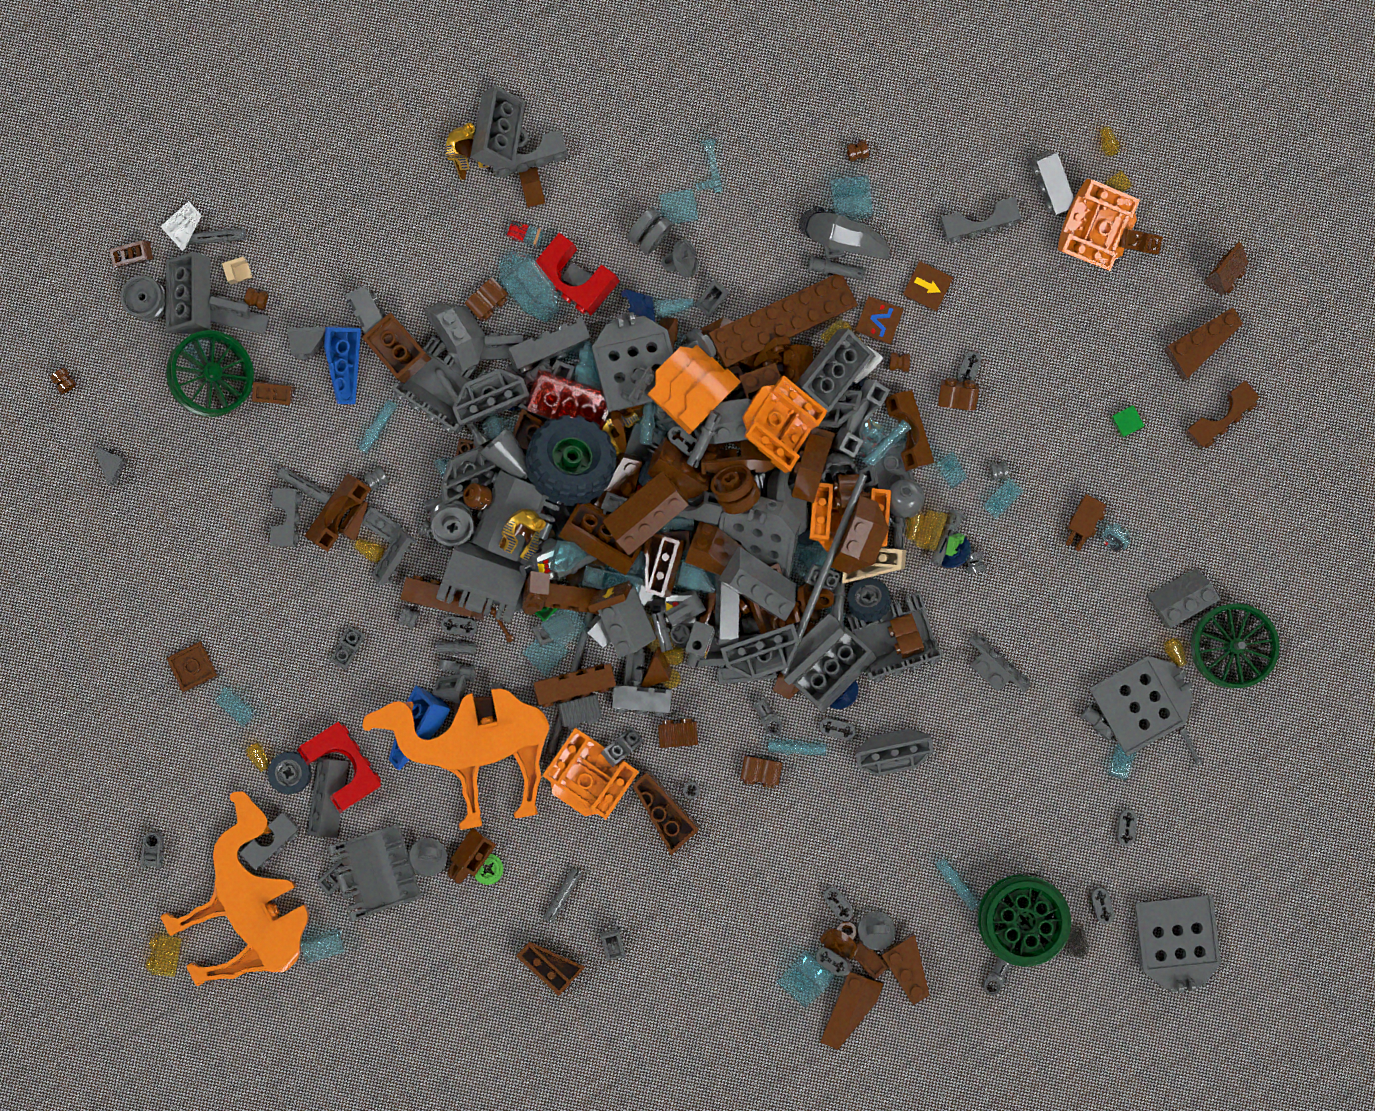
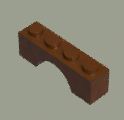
M1246 380L1227 394L1229 408L1222 420L1210 421L1202 417L1184 432L1198 449L1202 447L1207 449L1215 442L1213 438L1216 435L1222 436L1229 430L1228 425L1231 422L1236 424L1244 417L1242 413L1246 409L1251 411L1258 405L1256 401L1260 396Z
M913 391L899 392L886 397L884 402L889 417L899 421L906 432V447L900 453L905 470H915L935 463Z
M347 473L305 534V537L328 552L339 537L338 525L343 515L351 507L361 505L371 488Z

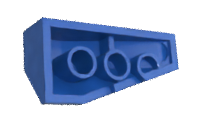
M331 325L325 327L324 348L337 404L356 403L361 328L350 325Z
M415 685L407 702L410 701L414 704L412 713L416 734L422 739L429 740L442 726L451 709L442 699ZM395 737L388 760L397 770H401L410 759L402 753Z

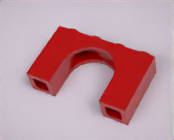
M558 233L530 267L534 272L533 276L540 282L544 280L548 283L547 287L554 293L557 291L561 293V298L568 304L573 302L576 305L575 308L584 315L586 312L592 316L620 281L613 272L601 264L584 284L579 286L564 284L561 279L563 267L578 249L573 242L561 233Z
M338 721L299 746L297 750L307 765L332 752L341 753L350 759L354 768L352 781L330 796V800L341 814L379 789L382 785L380 784L381 779L376 772L373 773L370 769L368 759L360 754L358 744L349 738L348 729Z

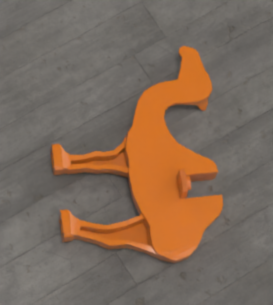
M503 688L491 689L497 718L493 719V716L483 717L481 722L478 721L473 692L467 694L461 701L451 727L442 735L430 740L422 739L416 734L412 713L413 702H393L367 714L362 724L364 730L370 731L372 728L393 730L400 750L408 759L421 764L439 766L454 773L461 780L462 794L467 803L468 814L459 823L460 830L482 826L477 785L479 767L498 762L510 755L515 756L524 778L522 803L514 812V817L522 818L538 814L535 801L541 780L539 760L549 731V723L544 712L533 705L520 701L510 691Z
M233 792L230 795V800L235 804L237 824L225 831L214 846L213 859L216 878L214 892L210 901L203 906L196 907L188 915L181 918L175 917L169 912L160 916L170 936L210 918L227 916L236 933L247 943V947L227 963L210 967L200 966L194 962L186 965L196 986L208 980L235 979L246 972L287 971L299 959L302 934L309 921L307 904L279 918L278 914L280 911L277 905L271 902V900L297 887L292 880L256 876L248 871L239 861L238 850L244 843L262 834L271 833L265 814L244 792Z

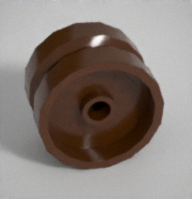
M744 465L726 467L716 474L711 482V490L722 510L728 514L743 513L751 509L760 498L761 491L749 468Z

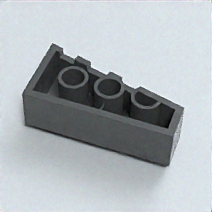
M582 316L575 319V324L570 326L567 323L560 325L554 333L551 331L542 333L537 337L538 340L531 338L510 347L507 353L515 372L524 374L543 361L549 364L550 360L555 358L557 360L566 358L568 353L574 352L576 354L584 351V347L587 346L591 337Z

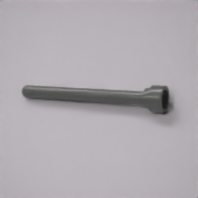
M437 369L436 374L453 403H456L458 394L444 371ZM475 423L467 424L474 436L473 443L475 447H485L490 443L487 435L480 433Z

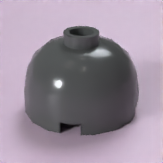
M832 453L827 456L820 481L821 483L833 484V481H836L837 475L858 474V470L851 457L844 453Z
M901 479L891 485L889 488L891 490L890 512L899 518H912L919 514L923 509L925 500L922 487L910 479Z

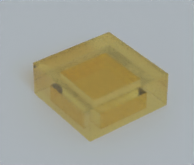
M1122 170L1105 182L1107 186L1121 192H1125L1133 186Z

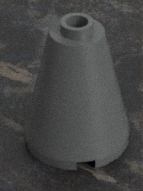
M507 426L480 454L510 475L525 480L528 477L527 467H525L526 455Z

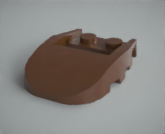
M749 440L708 444L701 459L702 474L710 471H717L718 474L721 470L732 465H744L756 473L765 472L776 467L771 462V459L758 450V447ZM735 443V446H741V457L721 459L720 448H724V444Z

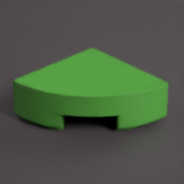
M957 533L949 536L946 549L947 555L953 556L957 553L956 548L959 544L963 543L965 535Z

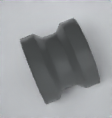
M1001 461L998 464L990 463V474L993 482L1001 478L1008 480L1009 474L1006 461Z
M405 606L398 623L401 625L406 624L409 628L414 629L420 612L417 610L412 611L410 607Z

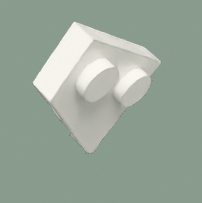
M188 201L160 227L183 251L202 215Z

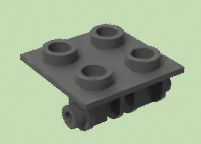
M634 423L626 444V452L624 453L638 456L642 463H645L649 458H652L653 452L663 439L667 437L665 436L666 432L657 427Z

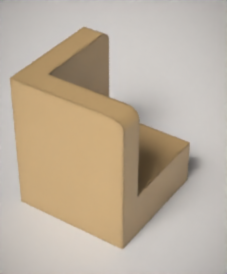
M245 257L222 263L227 281L231 285L252 278V273Z

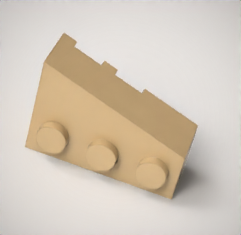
M881 548L873 565L849 574L843 572L842 584L905 569L906 550Z

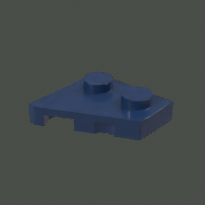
M627 289L621 292L622 297H627L631 306L628 308L629 312H633L634 315H639V317L645 316L655 322L653 297Z

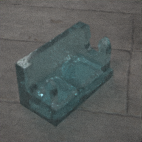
M225 687L221 695L215 698V702L243 727L257 714L254 709L229 687Z
M340 928L302 940L301 949L307 964L344 952L345 943L341 939Z

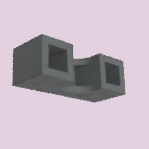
M273 488L272 507L283 509L286 512L287 518L283 525L271 526L270 546L296 548V543H299L300 533L297 532V524H300L301 514L298 513V505H301L302 495L299 494L297 489Z
M282 812L268 825L274 833V841L271 845H263L258 839H254L240 852L255 870L259 868L263 870L271 862L269 859L274 854L278 856L285 849L283 845L288 840L292 842L299 836L297 832L301 828L286 812Z

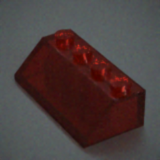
M538 369L532 385L527 411L551 419L555 418L556 420L560 416L570 415L571 418L582 416L585 417L586 421H594L599 424L602 430L608 414L602 390Z

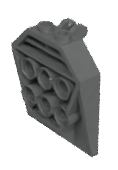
M633 312L628 313L627 320H623L620 314L616 316L617 319L606 324L592 346V356L608 412L633 407L629 399L625 400L621 397V391L628 381L635 384L636 381L632 380L631 376L638 366L644 364L647 367L649 365L652 369L659 368L673 354L668 330L645 316L639 317V315H634ZM648 346H653L656 348V351L654 353H650L647 351L646 348ZM634 350L638 355L631 357L628 355V351ZM615 354L619 357V359L617 361H611L609 359V356ZM655 375L653 382L647 386L642 399L635 406L654 402L647 394L655 386ZM621 376L625 381L617 383L614 378Z
M760 496L758 502L751 509L743 513L728 514L722 510L719 528L763 563H779L782 575L790 580L801 522L785 503Z
M1145 656L1088 688L1126 756L1133 754L1186 724L1193 700L1191 695L1193 684L1192 682H1184L1183 678L1187 676L1186 671L1182 672L1179 666H1175L1174 663ZM1142 674L1148 679L1145 685L1140 682ZM1122 685L1126 686L1128 690L1125 696L1120 693ZM1152 691L1157 695L1155 702L1149 698V694ZM1132 702L1137 705L1135 713H1132L1129 709V705ZM1161 708L1165 709L1166 711V717L1164 719H1162L1159 716V710ZM1141 719L1145 720L1147 724L1144 730L1139 727Z
M1213 895L1135 903L1140 970L1159 986L1167 989L1168 992L1178 991V993H1183L1184 987H1187V990H1190V992H1195L1196 989H1199V986L1205 985L1221 964ZM1197 922L1199 930L1193 933L1191 926ZM1174 925H1179L1180 932L1174 935L1172 928ZM1155 927H1160V935L1154 937L1153 929ZM1197 946L1202 947V953L1199 956L1194 954V949ZM1178 948L1183 950V955L1180 958L1175 957V951ZM1162 950L1164 953L1161 960H1157L1155 957L1156 952Z

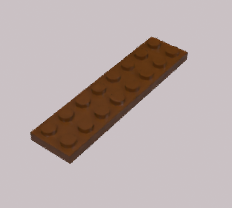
M835 274L708 333V336L714 343L724 368H727L764 350V346L776 337L788 336L792 338L856 308L858 303L844 276Z

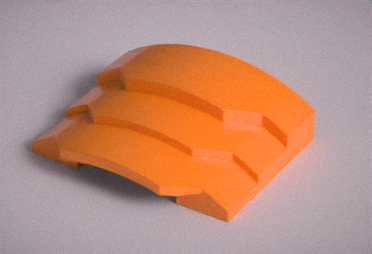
M1087 178L1067 213L1059 238L1058 251L1111 271L1115 259L1122 256L1124 248L1119 247L1124 228L1132 229L1137 221L1135 211L1140 199Z
M698 345L694 348L679 347L655 371V386L647 395L690 435L710 414V411L714 410L741 381L728 368L725 370Z
M782 376L775 385L761 387L742 417L746 427L744 437L769 457L775 466L784 473H788L800 456L797 452L811 429L820 425L828 411L788 378Z
M820 483L815 501L812 503L809 539L819 541L825 551L829 552L843 515H840L839 510L835 508V497L837 495L836 492H833V484ZM872 488L870 493L863 492L864 497L878 502L889 526L891 490ZM888 532L882 547H887Z
M575 727L542 776L551 782L553 795L583 816L598 814L606 820L639 771L624 760L612 767L601 754L605 747Z

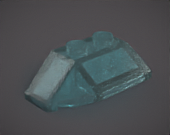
M511 251L499 263L501 283L525 313L548 322L559 311L554 284L532 256Z

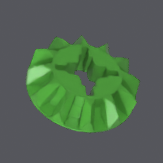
M493 854L488 856L484 864L488 866L492 862L494 863L491 868L494 875L490 872L482 875L485 870L482 865L475 875V879L478 882L489 885L501 878L503 863L499 857Z

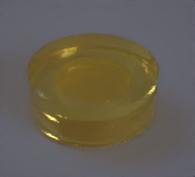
M672 669L670 680L662 682L663 685L669 689L676 688L681 682L680 674Z

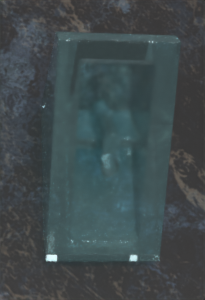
M953 452L934 465L952 489L967 478Z
M557 540L550 569L567 572L586 557V552L574 542Z

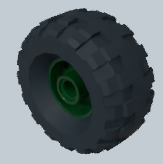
M570 415L560 416L557 420L555 418L550 419L541 428L536 430L528 445L525 465L528 471L527 476L530 482L536 486L535 489L542 496L546 495L549 497V500L557 503V501L562 502L565 506H574L575 503L580 505L590 503L592 499L598 498L604 493L612 480L616 467L615 446L611 443V437L608 433L600 429L599 424L594 421H586L585 417L577 416L576 418H571Z

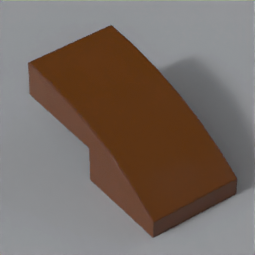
M1124 228L1119 247L1159 255L1163 236Z
M616 410L611 412V422L615 427L613 428V439L621 452L624 453L626 452L625 424L620 411Z

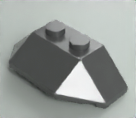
M439 302L424 309V313L461 372L478 365L486 335L467 306Z
M497 369L465 383L452 408L458 424L461 426L485 420L513 408L528 398L530 394L522 377L502 369Z
M846 390L831 411L826 413L819 426L836 428L841 426L860 409L862 391Z
M745 398L723 401L714 409L715 413L717 411L722 414V418L715 429L716 434L712 436L709 444L748 440L744 437L746 427L742 417L752 400ZM709 415L694 430L696 440H698L702 431L701 427L705 425Z
M478 446L449 459L441 483L444 504L464 496V490L472 483H479L484 486L491 484L495 472L499 473L500 470H503L480 454L484 447Z
M794 624L721 648V652L727 668L753 680L789 668L800 641Z
M912 729L870 736L855 750L858 769L876 776L915 769L928 756L934 753L931 735Z

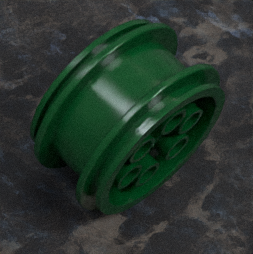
M1015 874L1000 879L986 891L978 908L977 923L982 940L996 956L1015 966L1033 967L1052 960L1064 948L1071 931V913L1066 899L1051 883L1033 875ZM1032 890L1038 892L1033 903L1030 900ZM1007 895L1014 904L1011 907L1002 901ZM1020 897H1025L1027 900L1024 907H1019L1017 904ZM1039 903H1044L1045 911L1040 914L1037 913L1036 906ZM1006 910H1011L1012 917L1009 920L1003 919V913ZM1053 912L1054 919L1044 918V916ZM1019 914L1024 917L1028 916L1026 921L1029 924V926H1027L1024 923L1020 924L1022 920L1020 919ZM1046 922L1049 924V930L1046 933H1042L1040 926ZM994 923H1005L1006 927L996 931ZM1011 929H1014L1016 931V937L1012 940H1009L1007 938V932ZM1042 935L1047 940L1041 944L1037 936ZM1028 936H1034L1035 942L1031 946L1026 945V938ZM1020 939V950L1013 949L1016 942Z

